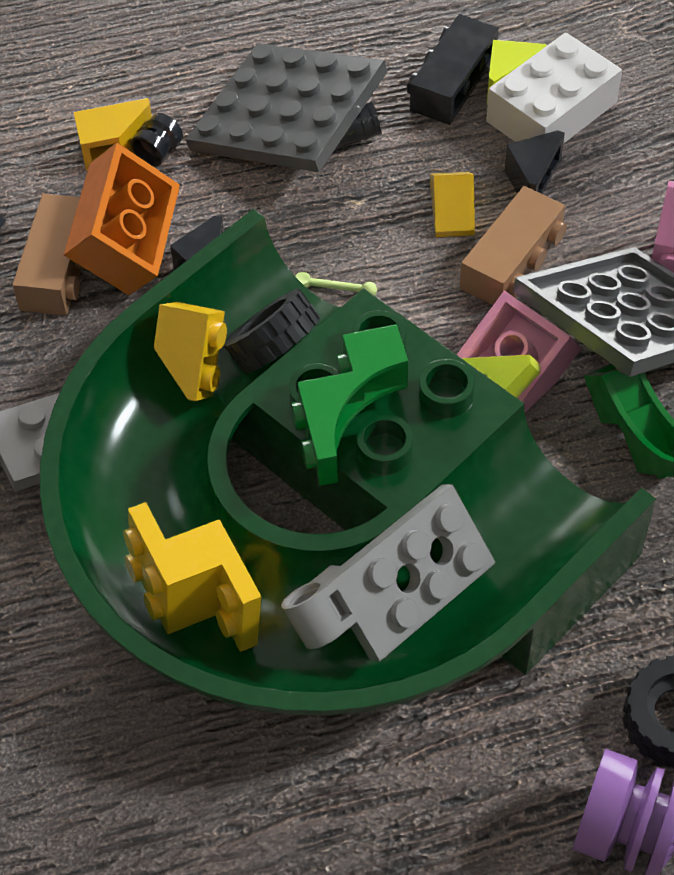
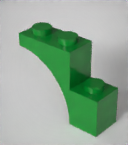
M397 325L344 334L343 354L336 355L338 375L297 382L299 401L291 403L293 421L296 431L305 430L307 440L301 441L303 460L306 469H315L319 486L338 482L336 453L340 439L353 418L375 400L395 391L408 388V358Z
M608 364L584 375L600 422L618 424L619 428L622 429L637 472L656 475L658 479L674 478V419L658 399L645 373L629 377L616 370L613 364Z

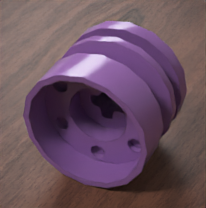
M605 749L572 850L605 862L615 843L619 842L626 845L624 857L625 870L632 872L639 850L650 854L644 875H660L666 863L674 856V782L669 795L658 792L664 769L657 767L645 787L635 784L637 760Z

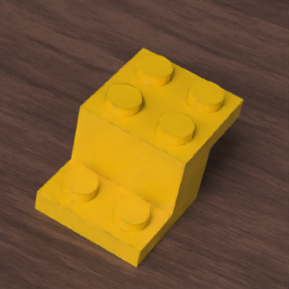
M146 502L129 508V529L123 531L124 540L130 552L129 555L124 557L125 564L133 582L141 581L146 591L143 594V598L152 620L160 618L167 634L216 616L223 635L226 638L232 636L240 652L258 645L261 595L221 521L216 520L165 540Z

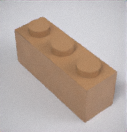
M523 186L461 262L460 289L491 305H494L503 291L516 298L517 295L512 292L515 278L527 275L532 270L537 271L543 264L549 247L552 244L558 245L562 240L567 228V224L563 222L566 205Z
M42 193L12 285L20 311L67 316L71 300H77L80 289L79 274L80 270L85 268L65 257L64 251L80 197Z

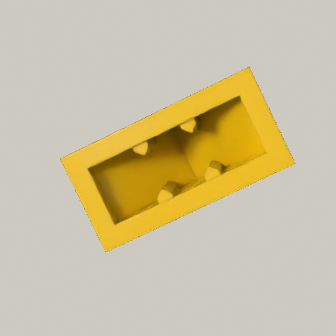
M473 173L430 174L435 237L475 235Z

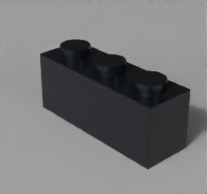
M458 14L451 26H446L443 29L435 49H430L427 52L419 72H414L408 81L407 94H410V111L451 125L490 66L493 40H498L499 27Z

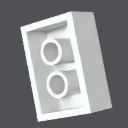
M565 32L489 88L486 122L515 142L559 130L565 132V143L617 103L623 69Z

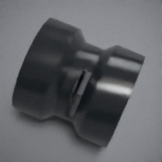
M155 113L147 121L146 130L138 131L130 142L131 148L136 156L151 166L158 167L168 157V150L176 148L182 141L183 131L180 125L169 115Z

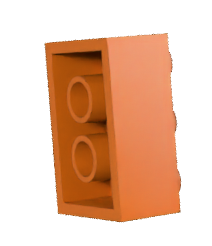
M115 143L89 164L64 256L130 296L158 277L180 184L120 144Z

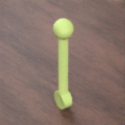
M305 272L295 275L307 288L315 286L359 292L364 288L374 296L377 293V287L373 282H366L361 285L310 278V275Z

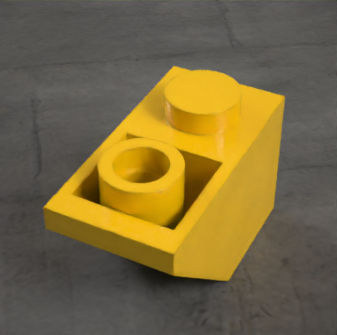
M149 98L73 112L86 171H88L90 163L115 143L134 153L130 142L138 131L146 130V123L152 117Z
M181 302L160 304L154 342L155 351L188 400L198 401L213 396L221 376L220 367L217 366L219 349L223 347L227 335V327L223 323L225 311Z

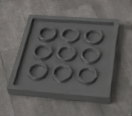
M257 43L185 140L189 150L320 172L387 74L385 61Z
M632 247L515 278L512 291L514 294L527 302L530 308L541 312L556 323L559 329L570 333L585 344L588 350L599 354L613 364L619 372L631 377L674 363V273L637 248Z

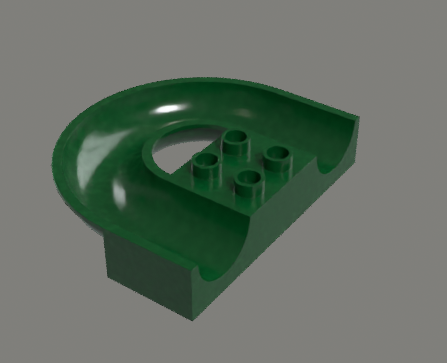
M254 209L131 304L106 326L90 344L68 375L54 404L44 436L40 461V498L43 518L56 562L70 590L87 614L114 643L142 665L171 682L208 698L248 709L296 715H334L366 712L406 703L443 690L475 674L500 656L527 675L641 556L656 498L643 488H640L628 502L615 503L599 499L574 485L551 464L536 444L526 422L524 403L366 289L363 288L342 307L332 305L316 296L286 266L270 238L265 217ZM300 288L321 317L308 334L272 362L247 374H244L223 346L219 349L217 366L220 367L221 371L220 382L217 389L213 392V396L198 401L186 398L154 349L160 304L181 302L225 311L223 323L227 327V340L242 324L265 306L287 292ZM397 325L408 358V388L395 391L375 400L353 418L340 439L336 453L338 482L319 486L315 469L305 468L301 450V441L307 440L305 430L296 431L293 421L291 403L299 401L297 382L338 375L336 355L343 354L344 334ZM231 439L345 531L327 534L294 532L275 526L252 512L237 495L228 475L227 453ZM453 485L496 563L381 661L369 659L351 627L332 642L316 649H307L281 607L284 599L297 588L311 582L329 566L343 565L439 486ZM146 502L165 540L216 520L221 521L261 595L258 645L240 652L233 637L226 638L223 635L216 616L167 634L160 618L152 620L143 598V594L146 591L141 581L133 582L125 564L124 557L129 555L130 552L126 546L123 531L129 529V508ZM438 538L432 542L430 556L435 563L441 559L443 547ZM405 565L398 570L396 579L397 586L401 591L407 588L410 581V573Z

